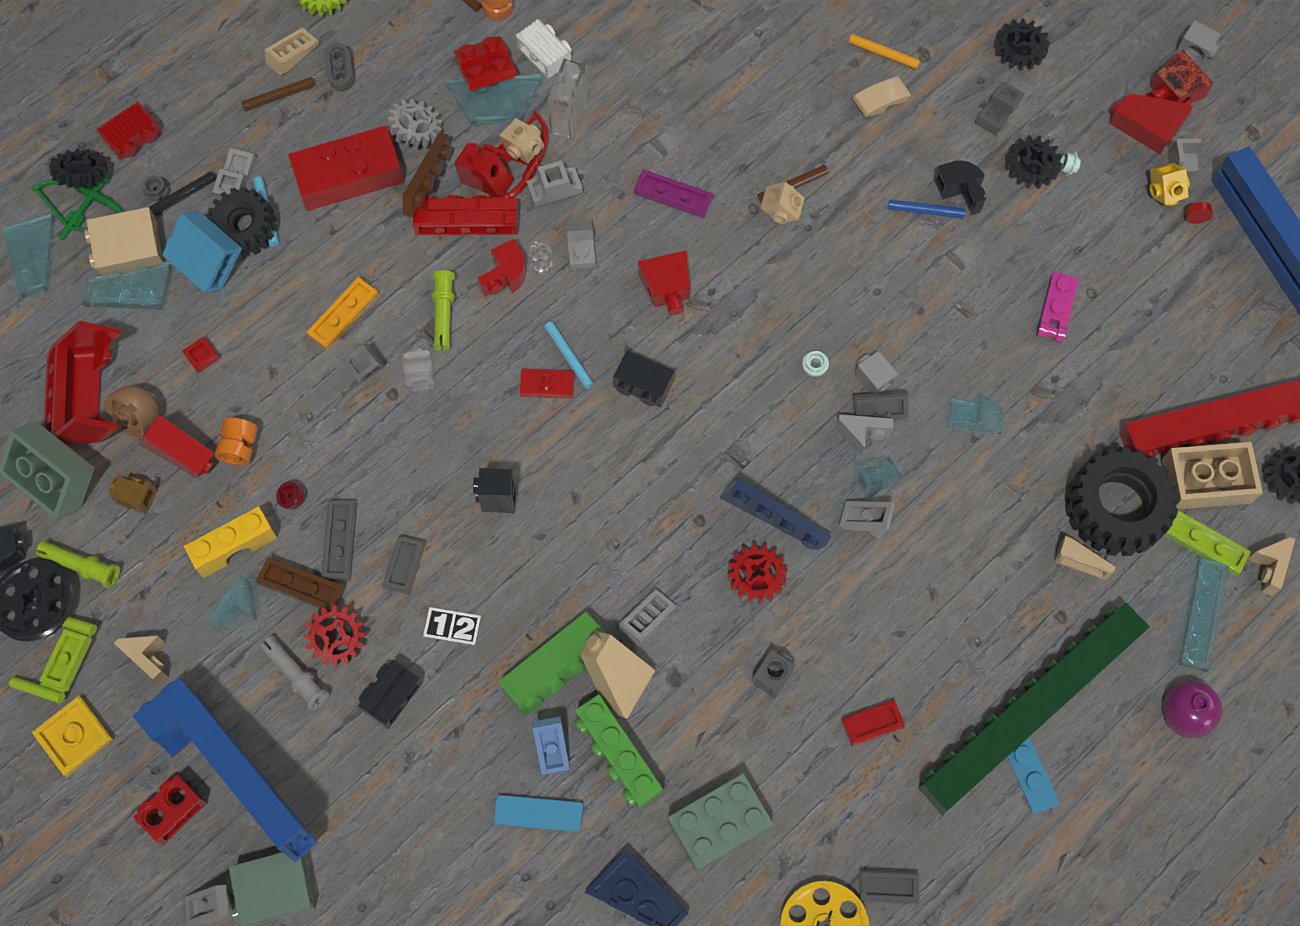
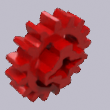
M752 544L751 551L742 547L741 556L734 553L733 561L735 563H729L728 570L732 572L727 575V580L734 581L730 589L731 591L739 590L737 598L741 599L746 595L748 596L747 601L749 604H751L753 598H756L759 605H761L764 597L770 602L773 601V592L778 595L781 594L782 588L779 585L786 584L787 579L782 576L786 575L788 570L786 567H780L784 562L783 557L775 558L777 550L774 549L769 553L767 552V545L764 544L761 550H757L756 544ZM771 565L775 570V579L773 578V575L769 572ZM763 568L762 576L758 575L751 580L753 572L757 573ZM739 569L745 575L743 583L739 577ZM763 588L764 590H753V589Z
M332 605L331 612L322 607V615L319 617L313 613L311 616L315 622L313 624L306 623L305 625L308 629H311L310 633L303 635V638L310 639L311 641L305 647L306 649L315 650L312 655L313 659L322 656L321 664L323 665L329 659L332 660L333 666H337L338 659H342L344 664H347V656L351 655L356 658L358 654L355 648L364 647L359 642V638L365 637L366 633L359 632L358 629L364 623H356L354 621L358 615L357 613H353L350 616L347 615V607H344L341 612H338L337 605ZM336 617L333 624L328 626L320 625L325 619ZM346 621L352 626L354 637L347 634L345 630ZM339 625V634L342 635V639L335 640L334 644L331 645V637L327 636L328 632L334 631ZM316 634L323 638L325 643L323 650L317 644ZM341 645L349 646L345 652L333 655L337 647Z

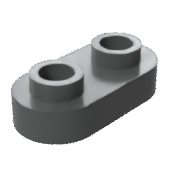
M333 43L325 50L328 81L332 88L345 90L352 85L354 80L350 51L343 43Z

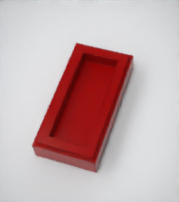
M895 700L841 719L851 747L905 727Z

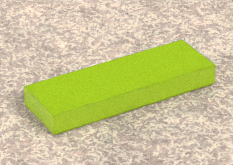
M1178 510L1177 517L1172 521L1173 525L1164 536L1229 573L1238 576L1251 551Z

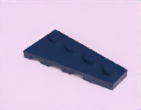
M737 478L727 486L719 497L779 529L783 533L800 540L809 549L819 550L826 546L831 538L826 532L740 478Z

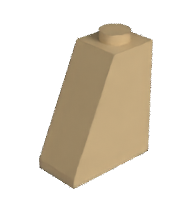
M594 631L592 636L587 639L585 648L580 656L600 697L611 713L627 719L655 670L612 635Z

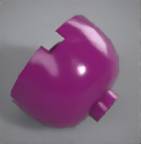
M1188 680L1176 684L1165 694L1161 703L1166 725L1174 733L1184 738H1198L1209 734L1219 724L1222 716V703L1218 694L1209 685L1201 681Z

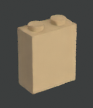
M149 207L87 220L88 229H85V237L87 243L92 248V253L89 254L90 264L102 276L164 264L156 218Z

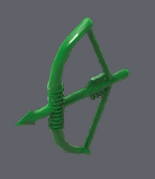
M110 170L106 173V179H101V183H96L93 188L87 185H82L81 189H78L77 186L71 187L86 196L77 211H70L65 219L40 191L44 187L58 185V181L49 179L32 186V191L41 197L65 226L59 234L60 240H64L71 230L85 232V229H88L80 226L85 220L82 214L92 200L103 206H108L116 214L123 212L115 202L99 192L104 183H108Z

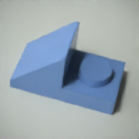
M561 717L533 721L532 727L541 774L545 775L570 770Z

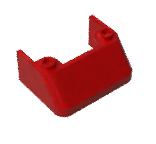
M79 320L52 344L49 349L46 364L44 428L65 445L100 443L118 429V424L107 422L106 418L99 416L98 413L100 370L111 361L112 350L109 349V344L121 335L120 329Z

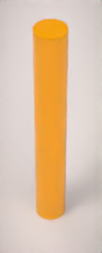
M852 34L849 39V43L916 70L921 61L855 34Z

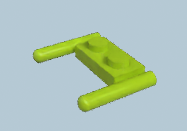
M68 616L61 625L67 629H63L40 677V685L18 677H12L9 680V686L59 704L62 703L65 699V691L68 692L91 644V636L97 631V626Z

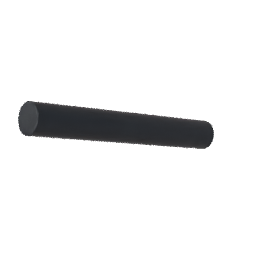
M210 171L149 206L154 215H157L214 182L216 177Z

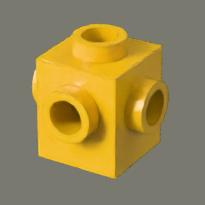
M1171 163L1150 170L1151 184L1149 189L1153 199L1166 206L1178 204L1179 200L1189 198L1188 188L1190 181L1186 168Z

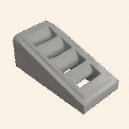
M655 589L619 624L618 634L635 649H639L675 610L677 605ZM654 601L664 610L660 612L651 603ZM647 610L648 612H650V613H651L654 617H656V618H655V619L651 618V617H650L647 613H645L644 611ZM637 619H641L648 626L644 627Z

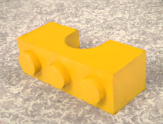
M258 506L186 544L184 548L197 572L205 578L228 566L226 560L235 552L250 548L254 552L278 538L265 514Z

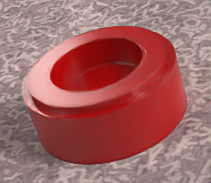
M1207 202L1193 203L1185 210L1187 221L1193 224L1204 223L1213 217L1212 206Z

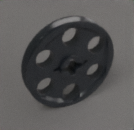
M43 559L24 561L9 569L0 578V631L14 640L23 642L36 641L55 632L68 618L74 604L75 590L70 576L57 564ZM37 569L36 578L26 581L28 572ZM60 576V584L55 588H49L52 578ZM9 587H15L14 594L10 598L4 599L3 594L5 590ZM36 597L35 602L28 603L30 598L34 599ZM60 601V610L50 614L49 609L51 605ZM10 612H15L14 620L9 624H4V617ZM38 619L37 628L32 632H27L28 623Z

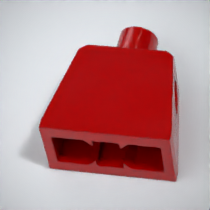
M475 143L466 144L454 163L462 184L496 198L504 194L513 180L498 155L478 147Z
M686 250L638 261V275L653 306L666 305L669 315L672 316L682 313L684 309L681 301L690 298Z

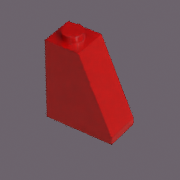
M1128 93L1123 101L1118 100L1113 106L1111 113L1114 115L1109 124L1161 155L1186 121L1193 106L1186 103Z
M160 415L138 443L195 478L200 472L205 475L214 463L210 459L214 452Z

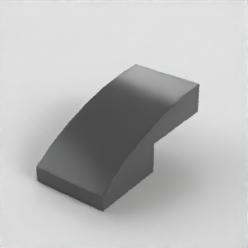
M1003 81L992 95L989 103L978 115L975 123L997 135L1025 93Z

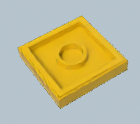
M77 696L31 732L65 777H68L114 740L80 696Z

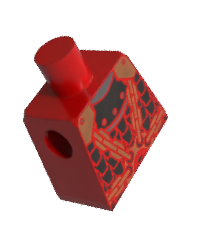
M1182 50L1157 72L1150 85L1153 91L1148 93V97L1191 104L1204 99L1214 83L1192 58Z

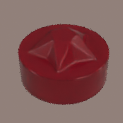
M291 481L283 483L276 493L277 503L289 510L297 509L304 500V489L301 485Z

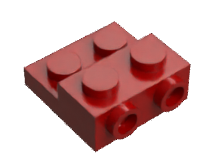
M500 36L487 37L482 42L473 45L465 44L459 49L454 50L458 69L470 91L517 76L515 66L508 55L507 47Z

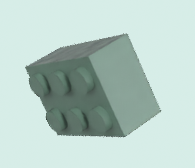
M37 421L10 431L0 463V474L56 520L81 509L95 469Z
M744 773L672 814L667 820L696 873L771 830L774 825Z

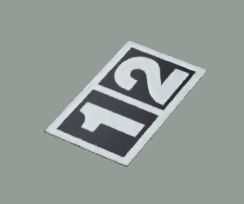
M429 607L423 637L475 645L481 616Z

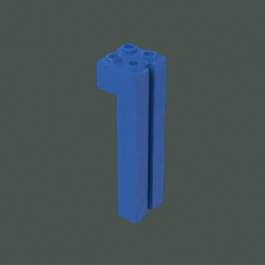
M1248 146L1227 155L1221 165L1223 169L1217 171L1212 179V183L1300 315V220L1251 147Z
M180 677L176 681L167 684L158 696L152 701L144 703L139 711L133 715L153 742L158 741L159 745L172 758L189 743L193 742L275 846L296 863L319 843L203 700Z

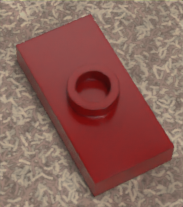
M521 369L520 397L573 399L574 371Z

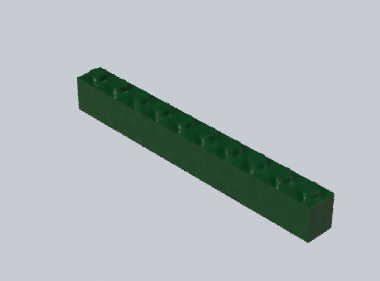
M1126 602L1120 608L1116 605L1111 607L1103 615L1106 620L1100 626L1096 622L1083 633L1087 638L1080 644L1076 640L1063 651L1066 656L1060 662L1057 658L1052 660L1044 668L1046 674L1040 680L1037 676L1033 677L1024 686L1027 691L1020 698L1016 694L1013 695L1003 705L1006 710L1000 716L996 712L993 713L983 723L986 728L980 734L973 731L962 742L966 746L959 753L953 749L944 757L942 761L945 765L939 771L933 767L921 778L924 784L919 790L942 816L1150 628Z

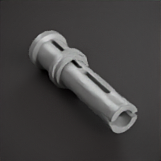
M274 636L266 638L265 641L268 644L265 645L262 642L259 648L264 651L291 682V690L295 694L299 693L306 701V707L310 711L320 707L328 699L329 693L326 690H322L316 684L311 673L304 672L276 641Z

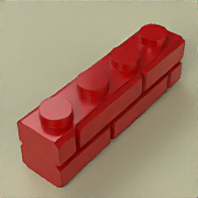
M425 195L423 206L418 208L413 216L415 235H518L517 198H512L509 195H500L497 198H487L483 195H474L472 198H461L457 195L435 198L431 195Z

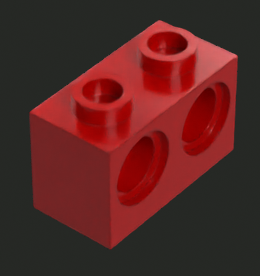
M176 775L174 778L170 777L163 782L159 788L160 792L152 799L145 800L138 807V813L133 817L157 843L163 846L207 804L188 782L179 775ZM180 791H185L183 802L175 805V795ZM158 812H162V822L159 825L153 826V816Z

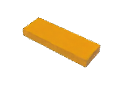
M357 277L306 332L308 337L328 351L378 297V291L360 277Z

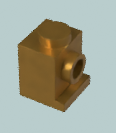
M118 476L111 483L109 496L120 506L147 514L158 490L150 481L145 480L143 482L132 476H129L128 479Z

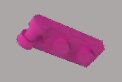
M1053 272L1037 331L1038 337L1045 338V336L1055 338L1056 342L1063 343L1079 278ZM1049 323L1058 325V327H1051Z

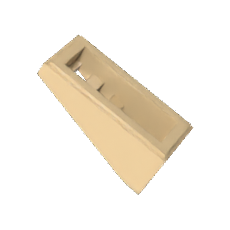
M302 27L266 48L265 62L282 76L319 45V41Z
M1066 535L1059 544L1054 560L1057 564L1103 580H1107L1116 568Z

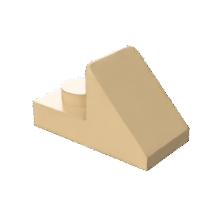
M1289 537L1260 549L1248 558L1249 561L1265 566L1261 576V582L1264 583L1262 593L1273 596L1282 589L1295 543L1294 538Z
M159 636L122 638L114 642L120 650L160 686L168 678L162 672L165 666L153 656L165 643Z

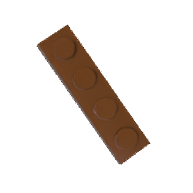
M438 133L403 193V215L413 217L416 210L423 206L425 194L431 192L435 177L440 176L444 161H448L452 148L449 146V135Z

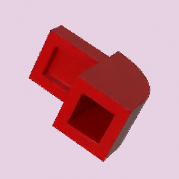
M514 238L491 249L492 259L497 268L477 277L479 289L484 297L489 294H497L506 286H508L513 294L524 283L526 276L524 256Z

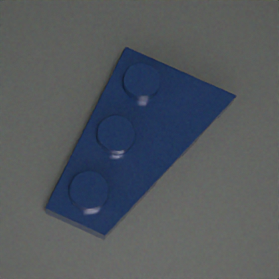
M625 850L585 891L588 895L607 903L611 907L634 917L648 926H678L689 915L680 903L628 850Z

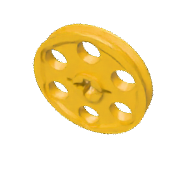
M818 881L804 885L793 893L782 910L779 926H816L817 922L822 923L828 917L830 911L832 913L828 920V926H869V919L864 905L851 890L838 883ZM821 888L828 892L829 901L826 905H818L814 902L813 892L816 889ZM849 901L855 905L856 914L853 918H845L841 915L840 906L843 902ZM796 905L801 906L806 914L805 919L799 923L792 921L789 917L790 908Z

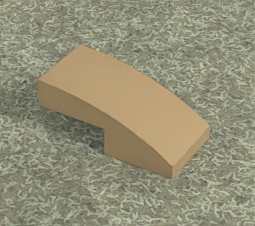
M894 77L854 95L853 100L864 116L869 117L884 113L888 106L907 102L911 94L900 78Z

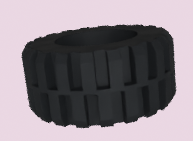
M1120 447L1117 452H1115L1114 448H1108L1102 454L1096 453L1090 457L1088 462L1083 464L1069 485L1070 489L1066 494V502L1070 504L1067 506L1066 512L1068 517H1073V521L1070 524L1074 531L1079 529L1082 533L1079 537L1085 543L1087 540L1094 544L1092 548L1099 552L1103 548L1107 550V555L1116 556L1119 552H1121L1123 557L1132 556L1135 551L1140 554L1150 546L1155 545L1173 525L1172 521L1177 517L1178 509L1175 506L1179 503V494L1173 493L1177 487L1175 480H1169L1167 476L1170 473L1165 466L1161 468L1157 464L1158 459L1154 456L1150 458L1144 456L1145 452L1136 449L1134 452H1130L1129 447ZM1109 482H1117L1132 488L1142 500L1144 517L1135 522L1122 521L1113 517L1106 511L1100 501V486Z

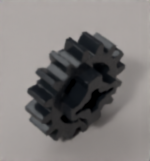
M1022 18L1020 23H1017L1015 19L1011 21L1010 25L1005 23L1002 30L998 31L994 45V47L998 48L996 55H1003L1002 63L1011 62L1010 68H1013L1015 64L1019 65L1020 70H1023L1024 65H1027L1029 69H1033L1035 63L1040 65L1043 58H1046L1050 41L1047 40L1048 33H1041L1043 26L1035 27V21L1033 20L1027 24L1025 18Z
M1030 135L1027 136L1026 141L1019 138L1016 145H1011L1007 154L1006 161H1008L1006 170H1012L1010 177H1018L1017 184L1019 185L1026 182L1029 189L1032 184H1035L1040 189L1043 182L1049 186L1052 179L1056 180L1063 164L1060 162L1062 154H1055L1058 146L1050 147L1051 140L1047 139L1045 142H1042L1039 135L1036 140H1033Z
M76 148L75 152L66 150L64 154L58 153L57 158H52L51 164H49L52 180L58 181L59 186L67 184V188L77 186L78 189H81L82 185L92 187L94 182L100 184L101 179H106V173H108L105 156H99L98 151L90 153V149L83 150L82 152L79 148Z
M1287 446L1283 451L1277 450L1266 462L1269 466L1264 470V473L1270 475V477L1265 480V483L1273 484L1274 487L1270 492L1275 493L1278 491L1280 493L1279 500L1288 497L1289 503L1293 504L1297 499L1300 502V446H1297L1294 451L1290 446ZM1289 460L1288 464L1280 465L1281 462Z

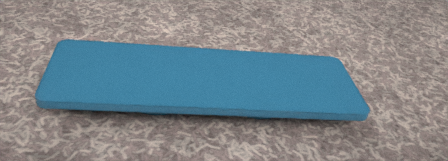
M1027 738L1008 756V759L1033 813L1037 814L1059 805V800L1030 738Z
M499 795L496 800L494 823L496 825L579 832L581 830L583 804L580 802Z

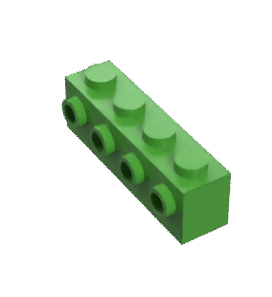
M584 612L498 681L504 695L523 716H526L529 712L536 711L545 699L551 694L558 693L567 681L574 676L580 675L586 669L580 654L585 648L587 639L592 636L594 631L606 633L587 612Z
M598 694L575 710L577 719L574 720V723L582 735L586 733L593 741L590 747L598 759L603 757L609 765L606 767V771L615 783L619 781L625 789L622 795L631 807L635 805L641 811L663 796V788L600 695Z

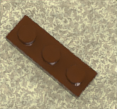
M267 557L256 580L258 585L319 609L325 607L328 612H331L332 605H338L345 590L342 585Z

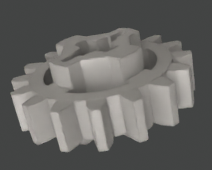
M411 99L410 103L401 100L400 105L394 103L392 109H389L386 126L390 128V135H397L396 142L405 141V147L413 144L414 148L418 149L419 144H422L423 147L427 148L429 142L433 144L438 133L441 132L442 120H438L439 113H432L433 107H424L423 101L415 104L414 99Z

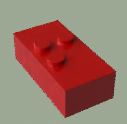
M386 125L288 154L306 211L404 183L401 168Z

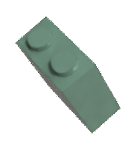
M282 852L229 867L230 875L226 877L227 887L230 893H234L235 905H232V915L235 923L239 922V926H257L315 910L305 855L295 863Z

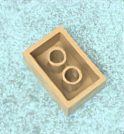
M1252 442L1171 448L1162 458L1163 466L1170 472L1167 475L1169 480L1174 479L1177 485L1173 493L1179 494V503L1175 506L1178 510L1252 504L1263 494Z

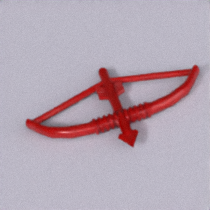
M537 111L525 123L529 125L535 119L539 121L542 128L541 140L544 147L529 163L519 158L517 160L512 158L506 151L503 142L498 147L484 144L483 146L485 150L500 155L498 157L502 162L507 163L513 160L527 166L521 181L514 189L505 194L512 198L527 185L526 181L533 178L536 170H538L537 167L543 166L540 163L545 155L549 135L548 128Z

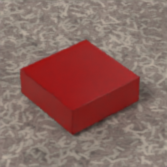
M205 337L182 350L197 373L220 360Z

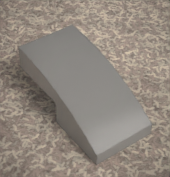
M230 148L224 169H219L212 193L220 195L225 191L229 195L231 194V188H236L240 192V188L245 187L257 156L253 153Z

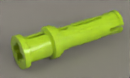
M438 270L432 273L434 292L431 294V299L435 303L433 348L441 350L442 342L444 350H449L450 305L455 299V295L452 293V282L455 280V274L447 270Z
M46 540L41 541L37 547V550L43 551H37V557L79 572L83 579H92L100 582L107 589L113 587L118 580L120 574V567L118 565L105 564L100 562L99 558L95 556L84 557L49 543Z

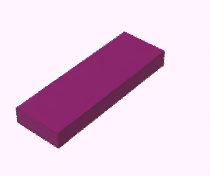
M644 169L634 188L635 195L705 219L714 197L713 193Z

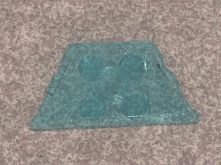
M542 74L517 75L516 77L473 91L468 89L463 78L446 79L448 90L456 98L457 104L466 114V118L471 126L510 124L515 118L523 121L527 108L531 106L534 100V94L538 86L542 84Z

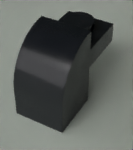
M961 160L937 166L933 179L942 199L962 194L971 215L981 212L986 201L985 191L981 187L985 177L982 170L973 163Z

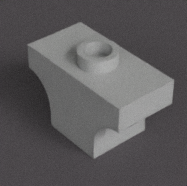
M562 160L537 167V175L531 180L526 181L534 207L583 193V187L575 167H564Z

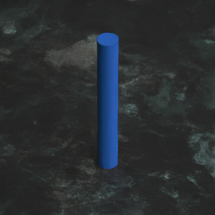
M891 199L888 202V210L963 219L965 217V208Z

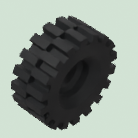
M241 187L239 192L236 188H231V194L229 195L224 191L220 194L222 196L220 201L215 198L212 202L215 208L209 207L208 213L212 217H208V219L242 248L240 253L244 257L249 256V251L254 255L260 253L258 248L260 246L263 249L267 248L266 241L268 239L272 240L274 237L271 230L277 232V225L274 223L277 221V216L273 213L275 211L256 190L251 189L249 191L246 187ZM244 215L251 216L252 221L246 229L242 231L235 230V223L240 217Z

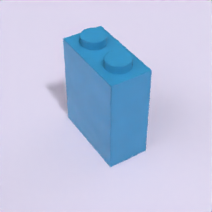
M200 211L181 213L177 218L176 226L171 237L166 242V248L162 256L204 293L223 289L242 248Z

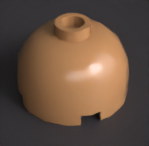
M123 386L112 392L104 400L105 410L112 422L116 423L119 421L125 427L120 431L135 440L142 439L159 416L155 395L137 386Z

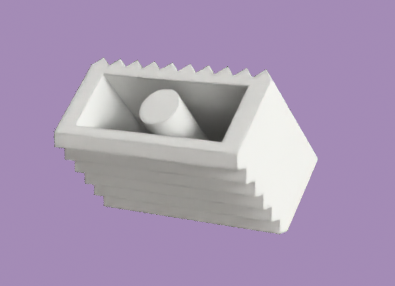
M537 19L531 25L525 27L524 30H521L520 33H517L518 49L527 56L528 60L547 79L571 63V48L565 40L560 41L549 24L544 25Z

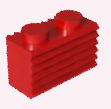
M139 102L131 104L130 107H127L118 116H114L113 119L106 121L105 124L97 128V132L103 142L119 160L124 157H131L135 154L137 148L145 143L153 142L161 132L156 121Z

